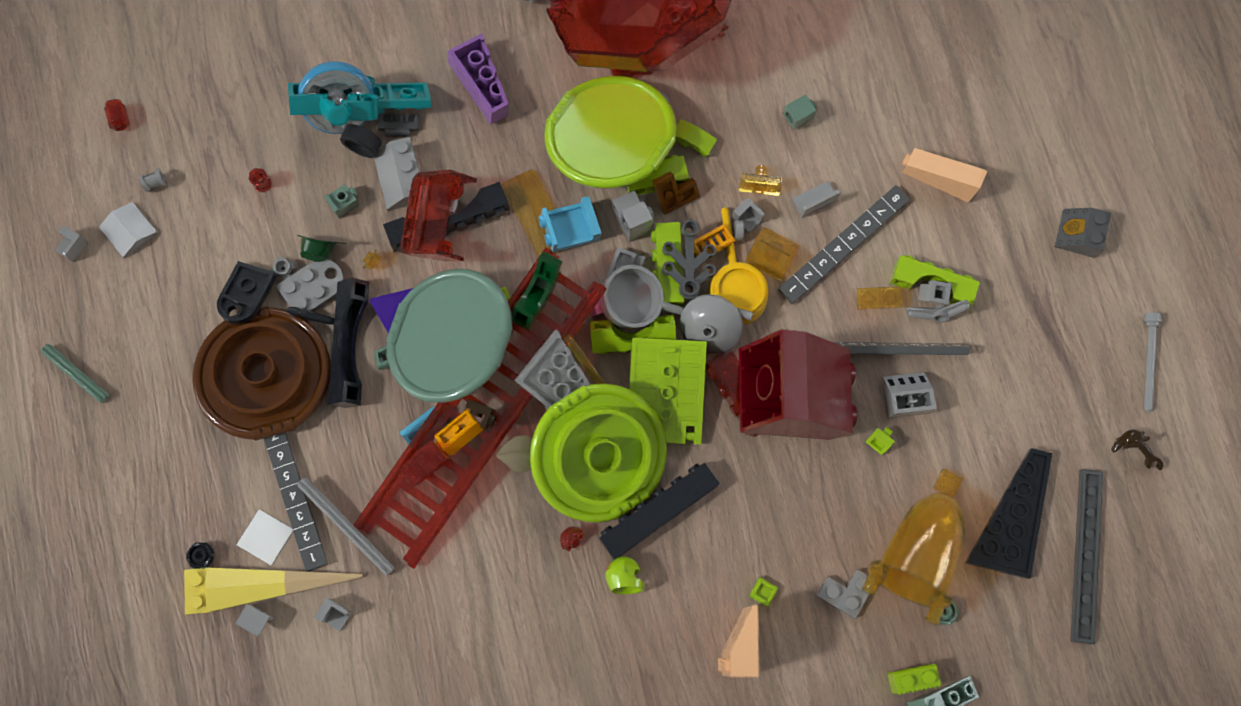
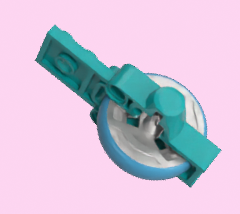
M340 61L321 63L310 69L300 83H288L290 115H303L311 126L329 134H343L348 124L362 126L367 120H375L379 117L380 113L385 112V108H394L396 110L431 108V97L427 82L375 83L373 77L366 76L354 65Z

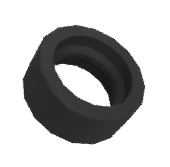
M348 124L340 138L341 143L346 148L367 158H375L382 144V141L376 134L355 124Z

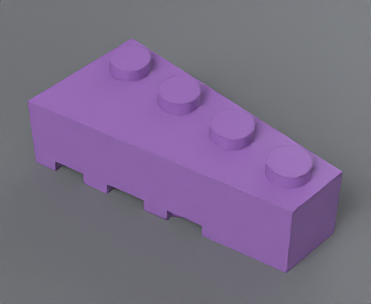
M483 33L448 50V64L490 125L508 116L509 104L501 82L498 79L496 68L492 63L489 49L485 44Z

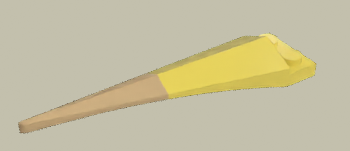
M228 568L184 570L185 615L211 613L269 598L362 578L363 575Z

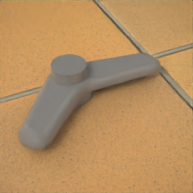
M962 300L949 306L937 305L935 309L910 307L907 309V313L912 318L928 319L943 323L949 321L951 317L968 310L970 304L967 300Z

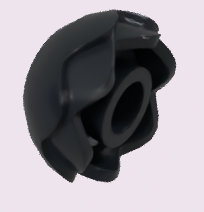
M197 542L189 548L186 553V559L193 569H205L214 560V550L208 543Z

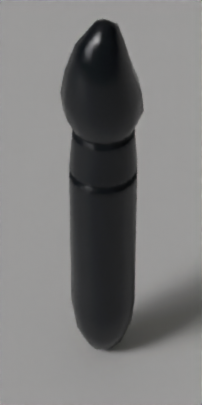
M298 307L286 309V312L295 317L334 325V318L301 310Z

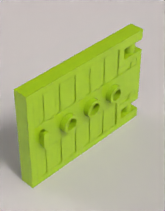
M632 338L629 390L643 397L653 407L662 422L667 443L685 444L686 440L693 441V444L701 445L707 341ZM686 426H694V432H686Z

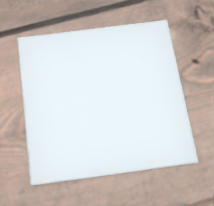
M259 509L237 543V546L272 565L293 529Z

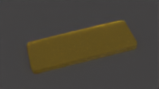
M531 169L503 182L502 188L537 257L539 258L543 251L550 255L560 252L552 253L551 247H547L544 237L546 231L545 228H541L538 217L541 216L542 208H547V211L554 210V207L536 172Z

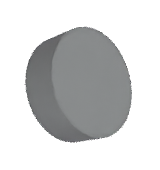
M734 220L733 237L736 241H742L744 238V222L742 220Z

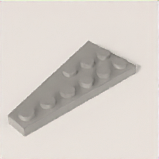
M556 329L514 380L547 407L555 404L581 386L590 385Z

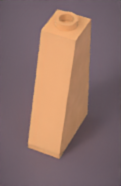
M916 148L913 149L911 154L907 153L902 162L905 165L902 173L968 203L980 189L988 172L984 169Z

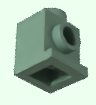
M346 184L329 195H324L327 203L338 218L359 206L356 199L359 197L352 186L348 188Z

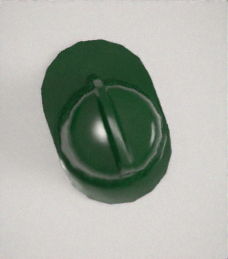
M297 235L301 237V257L315 262H321L329 258L336 244H347L320 241Z

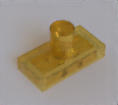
M758 165L755 167V174L741 173L739 191L779 196L782 177L767 176V167Z

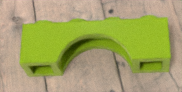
M900 255L897 259L889 282L890 284L909 290L920 281L933 280L952 283L949 304L962 300H967L970 307L974 304L980 282L976 281L972 276H961L955 274L951 269H941L935 267L933 263L920 262L909 255Z
M673 315L658 316L643 330L635 333L620 331L609 320L590 321L592 353L628 352L632 350V338L676 340V326Z

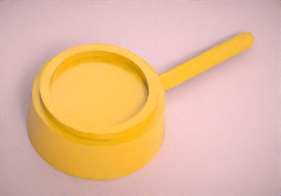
M723 207L721 209L722 222L726 224L732 234L729 209ZM734 243L726 247L729 264L722 267L710 280L706 295L721 296L729 300L735 307L753 312L751 321L742 318L743 325L757 320L764 312L768 302V285L765 277L757 268L747 263H737Z

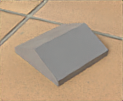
M133 202L113 210L99 226L123 258H126L158 234Z

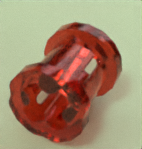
M255 168L249 173V181L253 184L255 190L266 192L271 188L272 181L267 176L265 170Z

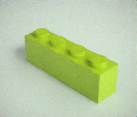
M680 222L655 223V230H651V242H655V250H652V262H656V269H653V274L661 284L664 302L683 307L684 298L679 293L680 285L671 276L664 275L662 272L664 263L669 261L674 263L675 269L683 276V268L671 256H666L662 252L663 245L666 242H672L682 255ZM670 246L665 247L667 251H672ZM665 266L667 271H672L670 266Z

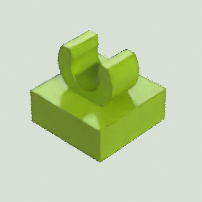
M887 426L883 431L877 428L865 442L879 454L883 455L894 443V440L890 438L893 431Z

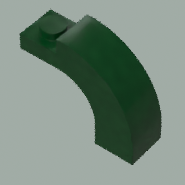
M544 251L541 253L534 275L526 291L513 307L511 314L513 323L529 331L555 289L561 274L560 268L563 261Z

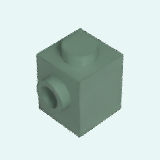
M805 94L787 104L783 115L794 130L814 118L817 111L816 105Z

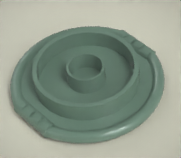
M469 269L445 270L428 277L415 286L403 301L399 303L386 339L388 363L398 384L411 396L433 403H444L461 399L485 384L495 371L500 368L513 329L510 307L503 291L491 278Z

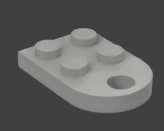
M326 259L321 262H311L277 284L276 287L290 307H298L301 310L314 312L336 297L337 282L345 279L340 267L335 262ZM336 270L337 276L334 279H328L326 277L328 271Z

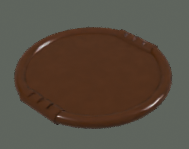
M267 306L260 308L258 314L247 323L235 325L224 320L212 330L196 355L192 373L193 391L201 411L213 425L232 436L257 441L296 430L297 427L311 417L321 404L328 389L331 370L330 357L322 336L311 323L302 317L291 315L284 309Z

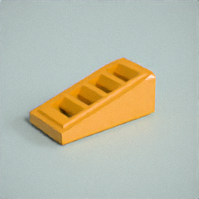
M726 224L694 240V257L696 258L701 253L698 246L700 245L703 250L706 246L704 243L706 241L708 244L716 247V253L736 241ZM720 232H722L726 241L723 242L719 235ZM712 237H715L719 245L716 246ZM706 249L707 253H713L712 249Z

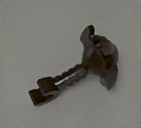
M1132 429L1126 431L1121 437L1116 438L1117 441L1111 447L1113 453L1117 452L1121 447H1124V449L1138 448L1146 458L1144 463L1147 468L1150 469L1151 464L1157 461L1156 468L1158 470L1163 469V461L1158 456H1155L1145 443L1151 438L1149 436L1145 437L1144 431Z

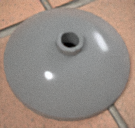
M708 294L692 299L685 306L680 317V328L686 340L707 341L706 353L719 354L730 350L737 344L742 334L743 322L738 309L729 300L721 296ZM708 328V329H710L712 332L709 333V332H707L705 329Z

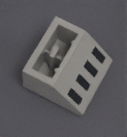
M924 372L882 377L889 418L931 414L937 409L933 387Z

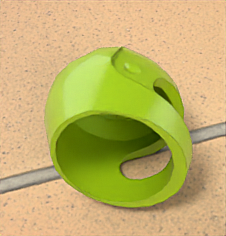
M621 556L615 560L613 559L607 566L605 576L612 593L629 595L644 591L645 583L635 576L641 569L634 559Z

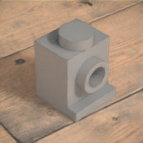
M931 280L929 284H920L918 300L949 304L952 283Z

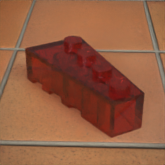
M733 350L725 351L708 360L705 370L717 386L721 396L729 404L732 414L740 421L739 360ZM749 434V436H751V437H756V436L759 435V434Z

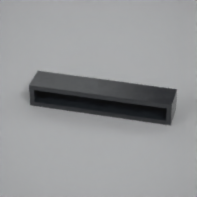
M705 463L702 465L695 464L687 470L689 474L684 478L681 475L670 482L672 485L667 490L662 488L653 494L654 499L649 503L646 500L635 507L637 511L631 516L629 513L618 519L619 524L612 528L610 525L600 532L602 536L599 538V541L612 559L615 560L719 486L720 483Z

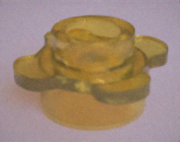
M377 250L373 253L369 251L363 259L365 263L364 269L368 267L372 270L381 256L376 254Z

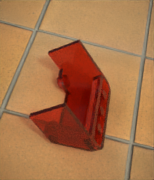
M451 169L415 174L410 188L401 240V252L409 256L438 261H464V257L453 254L452 243L444 239L451 201L457 200L462 196L464 184L477 183V178Z

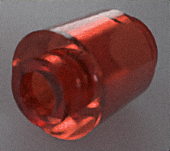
M112 99L105 103L104 111L109 128L115 131L125 130L130 125L125 105L119 99Z

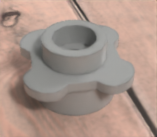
M278 257L271 271L285 280L290 277V273L295 269L296 265L293 261L288 262L283 257Z

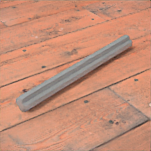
M307 478L299 481L297 486L384 575H389L394 570V566Z

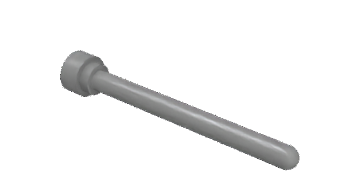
M1160 313L1144 314V323L1148 328L1144 410L1146 412L1153 410L1156 334L1159 324L1162 323V314Z

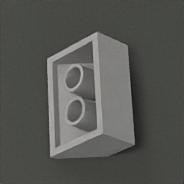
M406 137L390 141L379 149L374 160L387 211L426 202L427 199L411 138Z

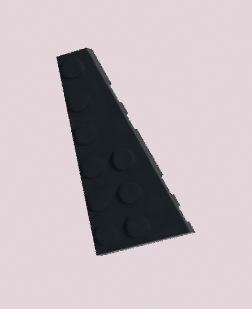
M1033 448L1028 450L966 559L965 564L1031 579L1052 453Z

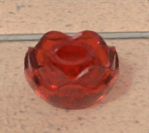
M576 526L566 528L560 535L562 549L570 552L571 548L578 547L580 540L584 538L583 530Z

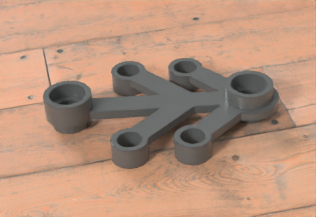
M686 220L681 228V232L685 236V258L679 253L672 242H666L662 247L663 254L671 256L685 270V278L675 269L674 263L669 261L665 262L662 267L663 274L671 276L680 285V295L689 300L696 298L700 292V285L707 278H712L716 273V267L713 264H707L703 272L694 279V270L706 259L712 258L716 254V247L708 244L703 249V252L694 259V236L699 231V225L694 220ZM686 228H691L693 232L688 233ZM670 246L672 251H667L665 247ZM706 249H712L713 253H707ZM665 266H670L672 271H667ZM711 268L713 273L709 274L706 269ZM686 287H691L692 292H687Z

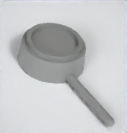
M625 265L615 270L604 281L599 295L600 306L606 318L613 324L623 328L646 326L658 317L661 310L681 315L684 307L664 302L663 290L657 277L648 269L638 265Z

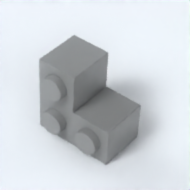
M635 190L612 200V208L629 242L651 233L652 225L654 224V213L650 206H646L642 197L637 196Z

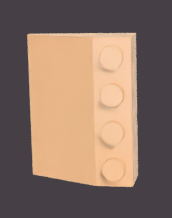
M758 605L742 609L722 651V658H718V671H722V676L759 677Z

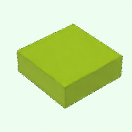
M759 577L749 597L769 607L778 587Z

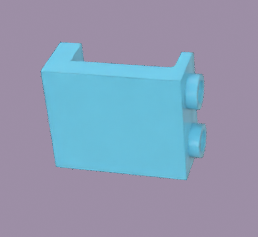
M589 196L581 198V202L578 204L547 211V208H542L541 216L538 217L541 228H545L546 231L544 235L546 245L551 247L552 253L599 241L602 234Z

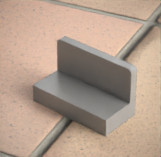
M829 181L794 197L792 202L801 218L837 201L841 192L839 189L834 191Z

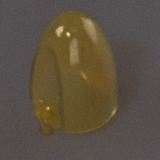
M940 492L927 495L914 503L892 537L882 560L870 562L868 566L869 574L862 590L868 594L875 595L880 584L901 598L930 607L925 620L931 624L938 625L944 609L948 608L952 602V598L946 594L952 582L965 537L964 515L957 500L949 494Z

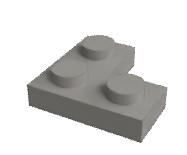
M857 569L847 587L827 577L816 596L851 618L856 619L876 580Z

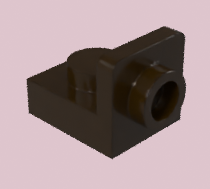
M468 399L465 407L471 409L470 414L482 418V415H485L480 428L488 430L489 426L492 427L497 417L495 414L496 409Z

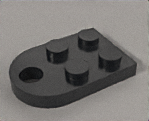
M238 261L217 300V310L226 322L235 325L251 321L258 314L277 278L275 272ZM239 309L236 316H229L232 310Z

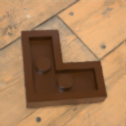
M670 171L652 180L661 211L664 215L700 197L697 183L693 178L677 185L675 177Z

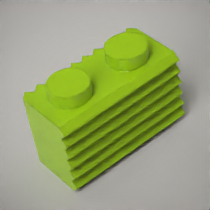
M936 664L888 672L891 692L895 695L941 686Z

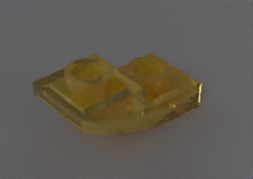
M901 287L857 288L858 309L902 308Z

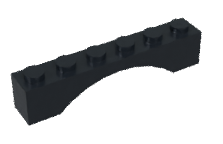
M500 182L480 188L477 195L466 207L449 217L434 221H417L401 217L387 222L383 226L394 253L397 251L405 252L416 244L424 245L435 237L443 238L454 230L461 231L473 223H483L492 216H502L510 209Z
M353 277L337 282L328 405L342 408L361 405L362 383L356 369L355 343L359 322L368 303L370 282Z

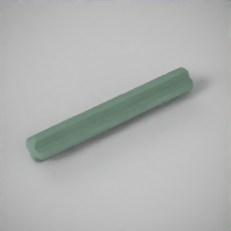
M46 344L41 349L43 355L98 402L104 403L109 398L107 392L52 345Z

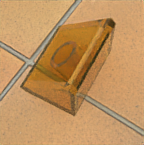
M764 227L755 240L745 263L781 281L800 245Z

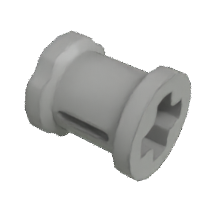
M160 168L145 176L139 175V180L145 192H149L150 189L160 185H167Z

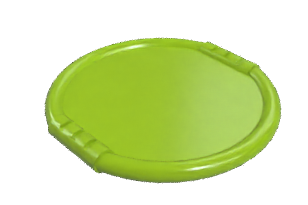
M605 76L588 80L566 91L546 119L545 146L553 164L569 179L589 187L618 188L636 183L657 171L676 142L677 126L671 105L656 88L635 78Z
M612 384L583 385L548 407V410L544 413L536 427L530 449L532 475L541 495L558 512L572 519L584 522L617 520L643 501L649 499L662 477L667 458L665 431L653 407L634 391Z

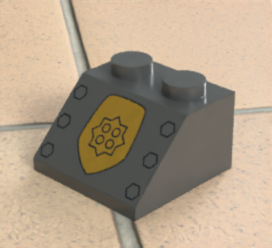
M1091 207L1063 209L1055 247L1095 258L1104 250L1111 213Z

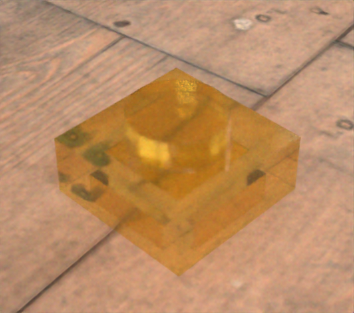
M942 469L933 489L950 498H954L963 478L946 469Z

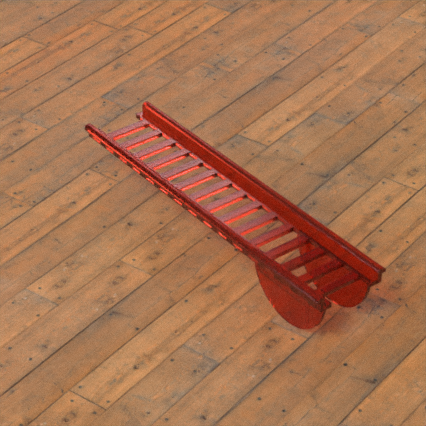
M547 247L544 248V252L554 256L557 259L560 258ZM539 257L508 300L511 314L514 305L522 297L534 275ZM560 274L558 282L582 299L574 309L552 294L548 302L570 317L565 318L562 323L563 326L542 312L537 320L553 331L555 329L558 330L565 345L568 346L607 288L594 281L586 291ZM512 322L513 329L511 333L514 331L518 332L540 348L546 342L532 331H528ZM508 342L506 351L525 364H528L532 357ZM502 363L500 368L497 369V371L513 382L518 377L516 372ZM489 380L482 385V387L506 402L508 407L502 415L495 411L497 415L496 424L490 433L483 430L477 435L484 440L477 451L468 444L460 449L472 458L465 469L434 448L431 443L435 439L434 436L444 428L443 426L449 417L455 419L461 414L455 409L462 399L466 402L468 399H471L481 404H486L472 394L455 401L437 403L353 526L367 534L371 532L375 524L380 526L410 548L403 560L407 562L408 566L415 569L532 399L533 395L522 386L516 395L512 397ZM425 452L459 476L453 486L418 463ZM413 470L447 494L441 504L406 481ZM400 488L435 512L428 522L394 499ZM388 506L422 530L416 540L382 517Z

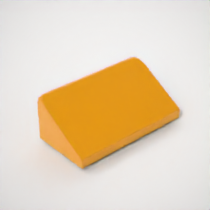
M466 409L434 437L442 449L452 456L484 429L480 428L481 424L474 415L470 414V410Z

